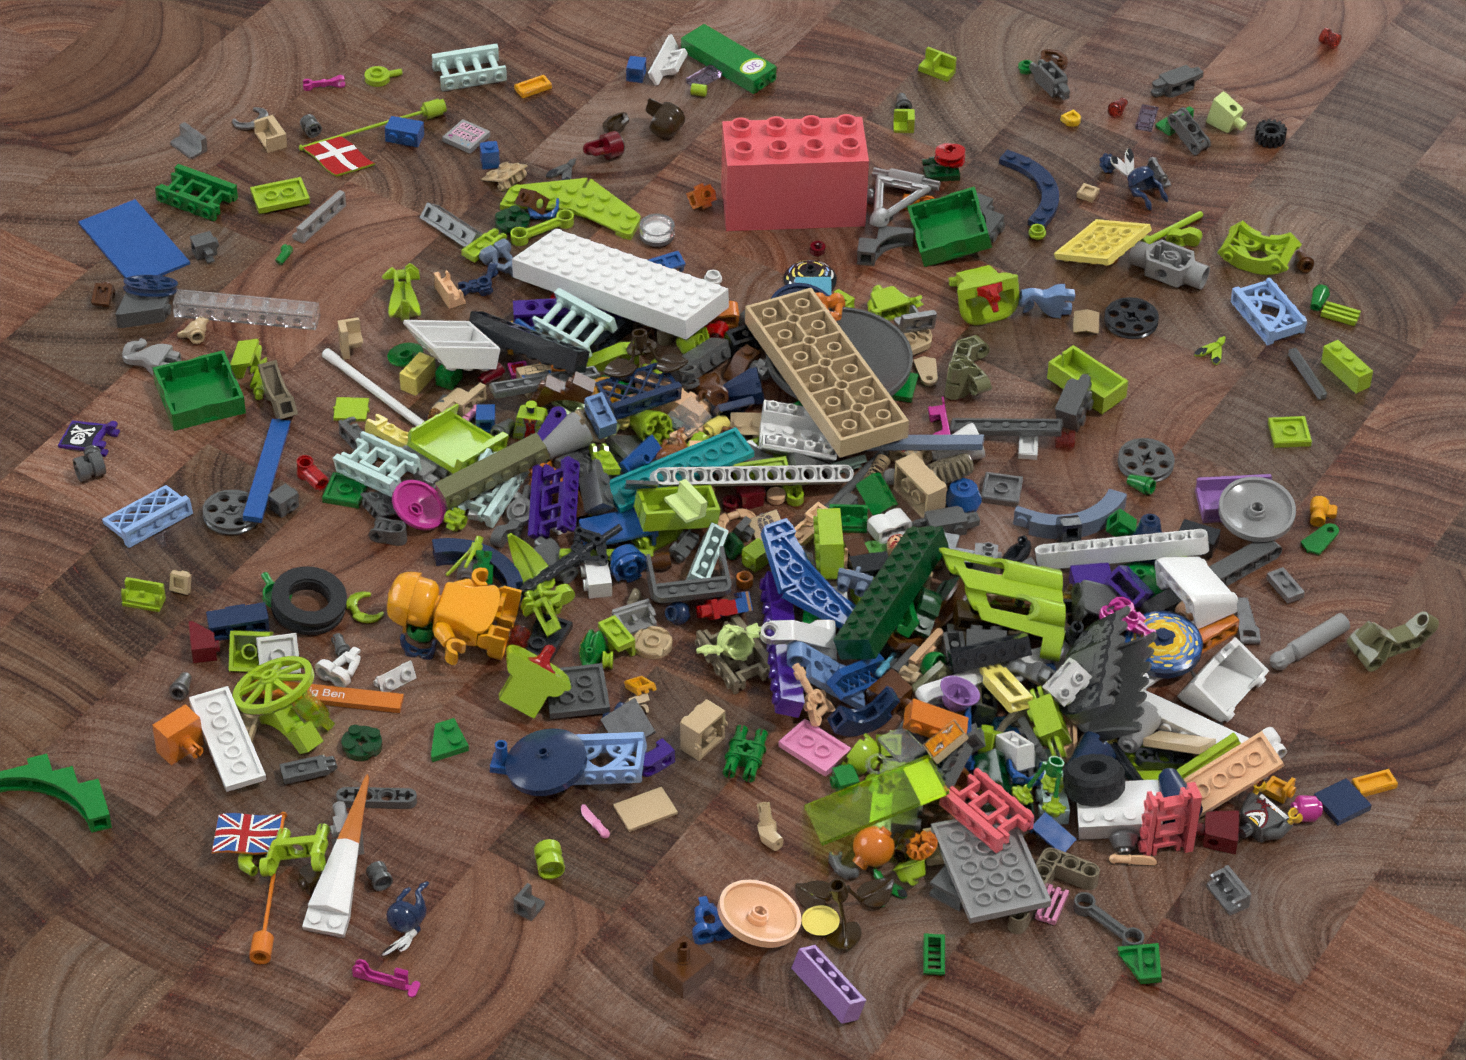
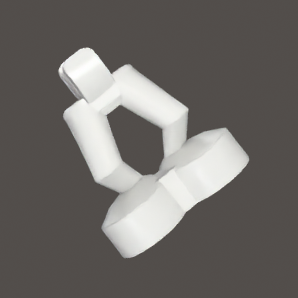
M353 647L349 652H344L333 662L325 659L320 660L315 664L316 674L324 681H332L336 687H346L350 684V677H353L360 663L361 657L358 654L361 650ZM346 662L350 663L348 670H345L340 666H342Z

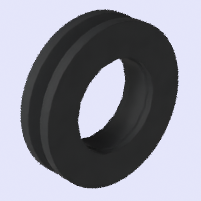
M310 566L296 567L284 572L275 581L271 596V611L275 619L290 631L304 635L323 634L334 629L342 621L347 602L346 589L335 575L324 569ZM313 590L323 595L327 599L328 605L318 611H304L293 605L289 597L297 591Z

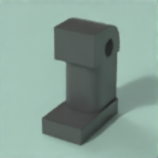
M945 865L930 882V885L934 888L930 891L929 896L960 912L963 906Z

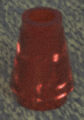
M1122 97L1111 102L1108 105V114L1113 118L1121 117L1128 105L1127 99Z

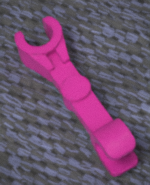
M338 75L328 80H303L304 91H310L313 87H345L343 75Z

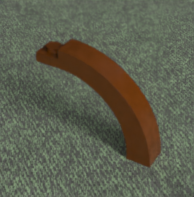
M961 577L941 603L939 615L934 621L931 634L937 628H941L943 632H946L947 624H953V610L957 599L968 601L965 584ZM893 631L887 643L890 648L899 650L904 654L911 645L914 644L920 647L927 639L913 632L907 638L897 631Z

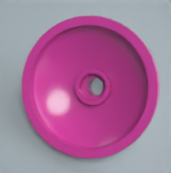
M406 480L401 482L393 491L392 504L394 510L409 526L419 530H431L438 527L444 520L446 513L445 504L438 495V492L430 485L418 480Z

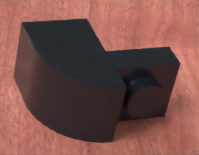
M1079 516L1057 517V543L1081 541L1082 523Z

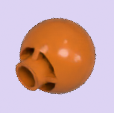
M868 826L860 830L853 841L855 857L852 861L863 870H866L868 866L876 868L885 865L894 854L895 844L894 840L890 837L892 832L884 826L881 828L878 826Z

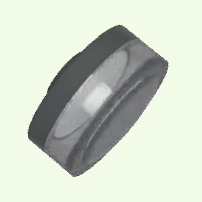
M650 214L640 221V239L643 243L653 247H661L673 241L675 237V223L669 216Z

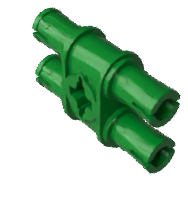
M737 725L734 737L728 743V752L724 756L726 764L722 773L728 778V774L731 772L730 778H734L737 766L745 767L742 778L748 782L750 775V782H754L757 770L762 766L763 755L766 753L765 742L768 732L763 729L762 735H760L761 729H757L754 740H746L748 728L743 725L742 731H740L741 725Z

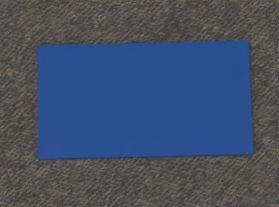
M136 199L78 221L83 230L124 278L134 275L163 276L190 265V261Z

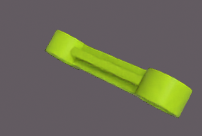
M564 209L557 212L556 218L530 228L515 227L510 232L511 243L515 246H524L528 243V238L557 227L562 229L571 228L574 225V213Z

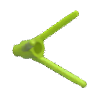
M476 536L475 542H472L468 551L450 568L446 576L453 573L466 558L464 568L468 567L472 558L476 556V550H482L483 537Z

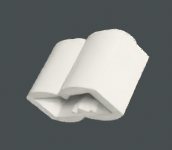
M901 508L889 510L885 514L872 516L867 522V531L880 544L887 543V540L895 534H904L907 528L912 527V521Z

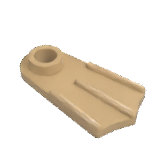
M923 356L914 359L913 363L921 382L926 386L936 384L938 380L936 358Z

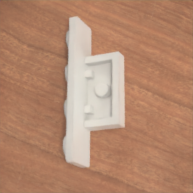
M672 34L668 35L648 72L649 78L655 86L659 85L663 76L678 73L688 54L685 48L677 50L678 45Z

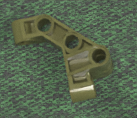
M974 335L957 341L951 362L948 365L944 393L946 398L956 400L967 396L969 393L978 395L992 390L991 382L987 375L973 362L986 357L990 351L988 344L979 336Z
M1424 611L1416 614L1406 624L1389 630L1374 622L1367 621L1361 628L1356 629L1349 636L1347 644L1365 668L1372 672L1381 667L1387 661V658L1420 647L1436 632L1439 621L1436 617Z

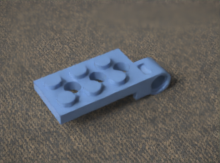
M790 642L787 645V665L790 668L796 663L803 667L806 666L808 681L838 698L826 682L838 669L846 666L804 642ZM861 692L842 701L855 709L865 706L864 692Z

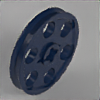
M134 275L123 280L125 284L123 286L124 291L133 295L164 297L178 292L176 288L178 282L165 276Z

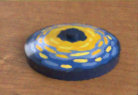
M1169 611L1144 613L1143 615L1146 617V620L1143 623L1149 629H1155L1157 634L1156 640L1148 646L1154 649V653L1145 661L1152 664L1147 674L1157 678H1174L1191 671L1198 664L1203 649V640L1198 628L1190 620L1177 613ZM1125 630L1123 636L1125 638L1124 643L1141 638L1143 635Z

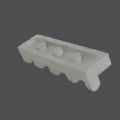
M339 190L297 227V232L292 235L293 239L304 244L346 207L345 192Z

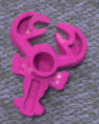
M1125 597L1114 598L1108 606H1103L1099 611V618L1102 619L1114 613V611L1129 606L1131 608L1130 613L1122 619V621L1128 623L1126 631L1143 636L1152 632L1156 633L1155 629H1149L1143 623L1146 617L1141 612L1137 613L1134 604ZM1112 606H1115L1113 610L1110 609L1109 612H1107L1108 607L1110 608Z

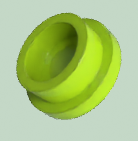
M1034 224L1029 229L1028 234L1031 238L1040 240L1046 236V230L1043 225Z

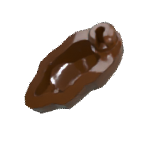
M1052 49L1041 51L1040 59L1046 62L1052 60L1061 70L1067 68V56L1061 51Z

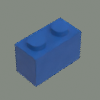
M391 116L385 126V142L418 147L424 137L423 121Z

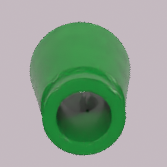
M1319 284L1313 288L1310 305L1312 310L1320 311L1329 298L1330 292L1327 286Z
M1130 474L1127 478V485H1130L1144 495H1151L1155 491L1156 481L1152 477Z

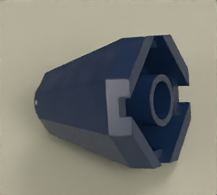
M757 367L750 368L723 384V387L728 390V402L753 396L755 401L753 405H761L765 400Z

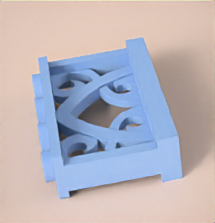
M1266 278V281L1243 288L1239 286L1232 288L1230 302L1267 345L1273 344L1275 340L1287 336L1305 333L1307 325L1305 316L1298 311L1296 306L1292 304L1287 295L1279 289L1278 285L1271 278ZM1262 304L1279 309L1278 316L1275 318L1268 314H1262L1260 312Z
M644 732L576 734L585 746L587 765L582 776L573 785L642 782L644 756L647 750ZM632 752H637L636 757L630 756ZM600 753H608L611 757L615 758L603 767H597L589 761ZM626 760L633 762L635 766H629Z

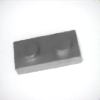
M1284 567L1267 573L1266 579L1287 604L1304 598V590Z

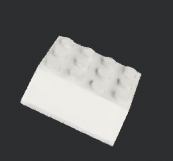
M403 321V324L416 341L434 356L438 362L443 364L446 369L451 371L456 369L489 371V369L497 368L500 348L470 321Z

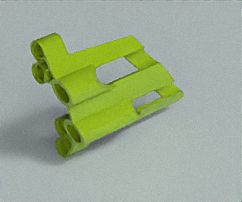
M944 547L939 548L949 571L954 575H959L964 582L967 599L972 608L978 611L981 620L1043 637L1039 658L1059 662L1066 630H1064L1066 611L1062 593L1063 576L1060 569L1040 567L1002 558H992ZM964 561L1005 570L1002 575L968 569ZM986 593L1031 602L1029 614L1021 615L993 609L988 603Z

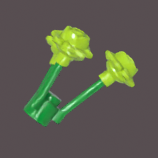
M1050 756L1047 762H1042L1040 769L1028 784H1025L1024 787L1017 785V787L1011 788L1013 797L1022 805L1032 804L1033 795L1030 794L1033 784L1045 770L1046 774L1040 782L1043 784V790L1048 791L1050 794L1054 793V795L1051 796V801L1043 802L1042 810H1045L1049 816L1055 818L1064 814L1066 806L1059 802L1060 797L1058 796V793H1061L1062 789H1064L1063 777H1061L1064 760L1058 756Z

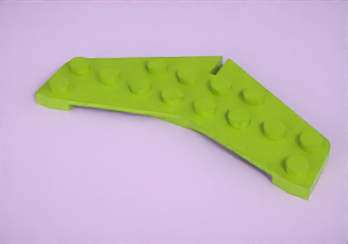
M588 178L517 184L509 188L500 203V210L510 208L516 205L514 203L521 188L534 190L550 199L546 210H554L556 199L559 198L558 211L570 210L574 215L585 217L615 231V235L628 240H632L641 223L639 213L594 180L590 179L588 182ZM539 199L536 203L538 209L543 206L542 199ZM519 206L520 209H528L527 207Z

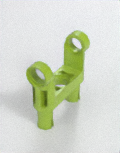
M319 824L315 835L291 838L289 829L283 828L282 831V828H280L276 839L270 844L266 858L260 859V874L263 877L273 876V874H276L280 860L311 857L313 871H323L326 865L324 855L328 847L327 837L330 833V827L327 824ZM293 845H300L303 847V850H297Z

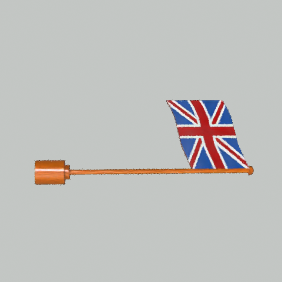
M281 812L279 815L262 816L240 813L219 814L211 854L224 852L251 855L267 854L271 842L277 837L278 830L282 828L283 831L287 813ZM273 874L270 880L263 929L255 932L252 937L249 958L256 964H266L271 960L274 936L267 931L276 874Z

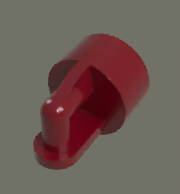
M617 131L602 134L599 139L587 142L583 146V152L586 155H593L594 157L603 155L607 160L622 156L625 151L623 138Z

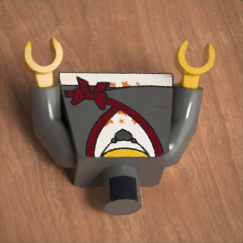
M1264 781L1260 787H1257L1258 783L1253 785V791L1248 793L1240 811L1241 827H1239L1238 834L1243 839L1251 835L1258 842L1281 839L1293 827V823H1300L1303 820V816L1299 813L1294 817L1298 813L1296 808H1291L1288 815H1286L1263 794L1258 795L1259 792L1266 790V782Z

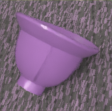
M946 676L941 680L940 687L943 692V703L949 711L957 713L979 701L980 692L970 681L958 676Z

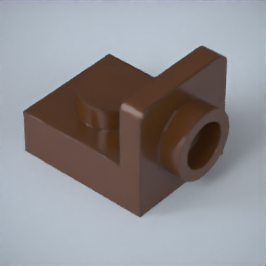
M108 282L95 283L91 304L94 306L110 307L112 295L116 293L114 286Z

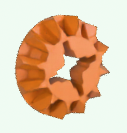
M923 830L920 834L916 833L914 838H909L910 843L906 845L908 849L906 853L911 859L916 861L928 858L937 848V837L931 831L926 832Z

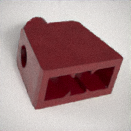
M1208 811L1205 813L1204 823L1198 822L1196 835H1203V846L1205 848L1236 854L1239 811Z

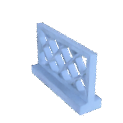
M165 485L102 520L103 524L124 539L125 545L130 548L193 514L189 497L186 495L181 497ZM157 502H166L165 505H157ZM131 511H136V513L127 514ZM125 519H134L133 522H125Z

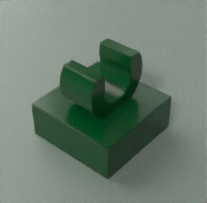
M728 533L723 544L724 552L730 560H736L738 555L742 554V549L746 547L734 533Z

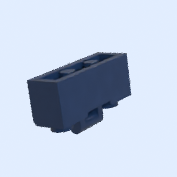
M265 602L227 606L225 609L206 612L208 629L214 633L215 641L230 639V631L233 630L270 632Z

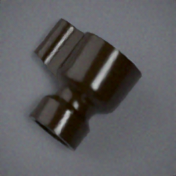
M907 829L903 834L895 833L892 839L895 844L893 857L897 861L906 862L909 856L906 853L908 850L906 845L910 843L909 838L915 837L916 831Z

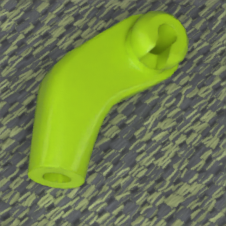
M239 854V868L246 874L255 876L258 873V868L252 862L254 855Z

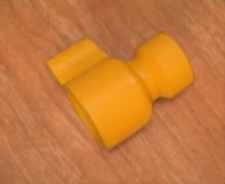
M1313 497L1310 501L1309 509L1311 525L1322 527L1325 525L1326 517L1336 518L1338 507L1329 504V500L1326 497Z

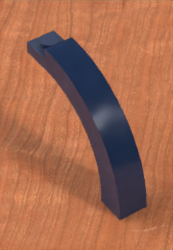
M458 538L432 539V550L436 566L454 565L468 551L472 542L475 541ZM482 544V550L492 551L489 565H493V577L502 586L520 589L523 585V580L512 561L498 550Z

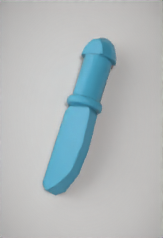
M893 651L886 661L881 662V665L875 672L876 677L881 678L886 670L890 668V663L897 655L896 652Z

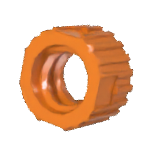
M749 571L739 572L736 575L737 587L741 589L752 587L753 575Z

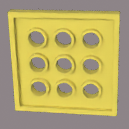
M1096 219L1057 250L1054 256L1056 260H1063L1065 262L1074 261L1077 263L1084 262L1108 266L1113 264L1117 258L1123 256L1128 249L1134 247L1139 240L1145 238L1152 229L1150 224Z

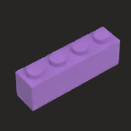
M816 945L799 948L792 965L793 971L842 1024L858 1020L866 999Z

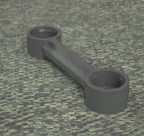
M1081 892L1075 896L1073 909L1076 914L1094 918L1121 938L1122 946L1143 944L1144 933L1140 929L1134 927L1126 928L1096 906V900L1092 894ZM1087 902L1091 906L1083 907L1080 906L1078 903ZM1134 937L1139 942L1133 943L1128 941L1127 938Z

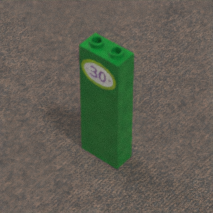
M702 24L681 38V49L685 48L688 56L752 94H755L776 80L777 66L706 24Z

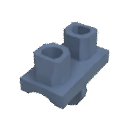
M857 566L856 571L839 568L836 584L838 585L837 590L847 592L848 588L854 589L855 594L862 597L872 583L873 576L861 573L862 567Z

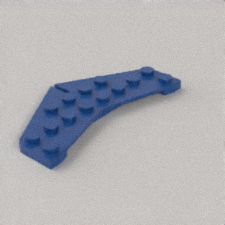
M787 518L765 525L761 531V538L779 595L784 593L781 598L822 620H834L835 627L841 629L856 605L838 593L811 564L795 537V528Z

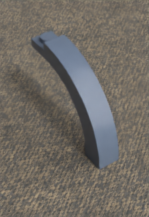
M1109 489L1103 499L1091 508L1065 515L1045 514L1017 506L1014 510L1013 524L1029 529L1028 535L1057 539V517L1078 515L1082 523L1081 537L1088 536L1106 528L1107 517L1120 508L1124 511L1127 494Z

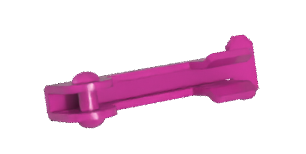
M944 396L942 397L943 405L928 407L930 422L941 420L943 428L933 435H951Z
M357 959L352 968L353 977L404 991L408 990L409 997H415L421 986L418 981H414L412 985H409L408 970L395 968L393 976L370 969L369 964L362 959Z

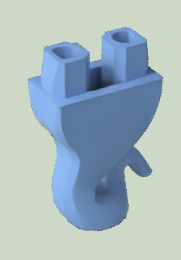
M1057 284L1044 290L1037 288L1021 289L1018 306L1024 307L1023 312L1025 313L1034 307L1035 301L1045 314L1061 319L1062 314L1071 315L1072 303L1065 301H1074L1075 290L1065 289V284Z

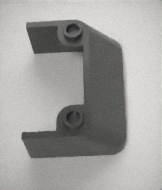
M719 546V571L721 576L657 584L651 556L646 554V578L651 599L656 603L722 597L731 592V579L723 546Z

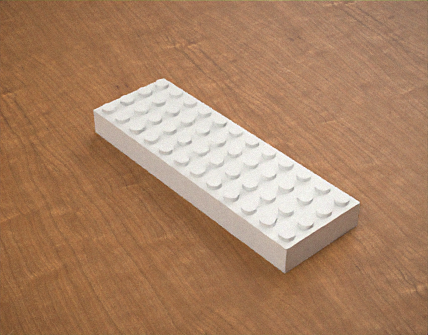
M560 229L553 230L512 259L513 277L553 292L561 288L594 307L683 339H688L729 308L728 288L675 269L667 268L661 264L650 262L647 259L624 253L589 239L578 237L575 234H570Z

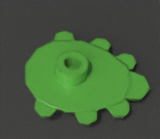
M878 541L865 542L869 553L886 551V544H880Z

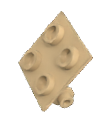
M504 162L497 169L487 172V175L481 178V180L498 182V189L506 191L526 177L527 172L524 168L527 165Z

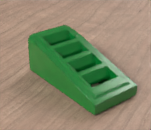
M924 933V975L945 976V934ZM928 945H939V948L928 947ZM928 952H940V955L928 954ZM928 959H940V962L928 961ZM928 965L940 966V969H928Z

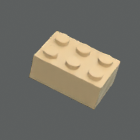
M912 453L895 461L893 489L921 518H924L925 511L945 508L947 486L945 482L935 475L933 470H930L924 464L922 459H919Z

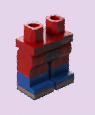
M749 591L734 593L735 599L705 600V605L695 607L697 618L707 617L708 620L721 618L720 616L752 611Z

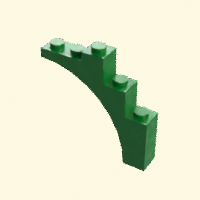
M47 754L27 758L28 765L0 771V792L32 791L54 796L76 809L87 822L91 833L112 828L110 814L99 778L78 783L73 766L52 771Z

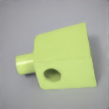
M1223 91L1214 98L1206 120L1208 124L1226 133H1230L1234 128L1243 131L1247 126V122L1241 119L1243 108L1227 93Z

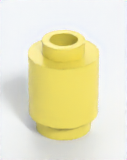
M717 415L703 425V433L708 438L721 433L723 426L730 427V421L725 415Z

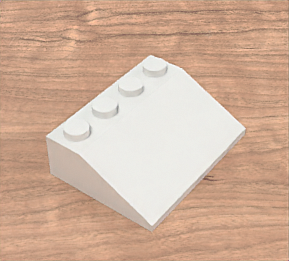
M1158 780L1125 781V791H1123V794L1114 802L1103 806H1088L1077 803L1079 840L1110 838L1113 832L1119 830H1131L1140 837L1139 829L1142 827L1141 816L1144 813L1143 802L1146 800L1148 791H1152L1154 796L1159 792Z

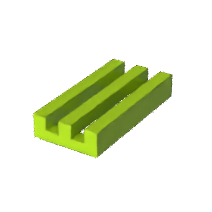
M1326 301L1321 311V317L1355 326L1361 311Z

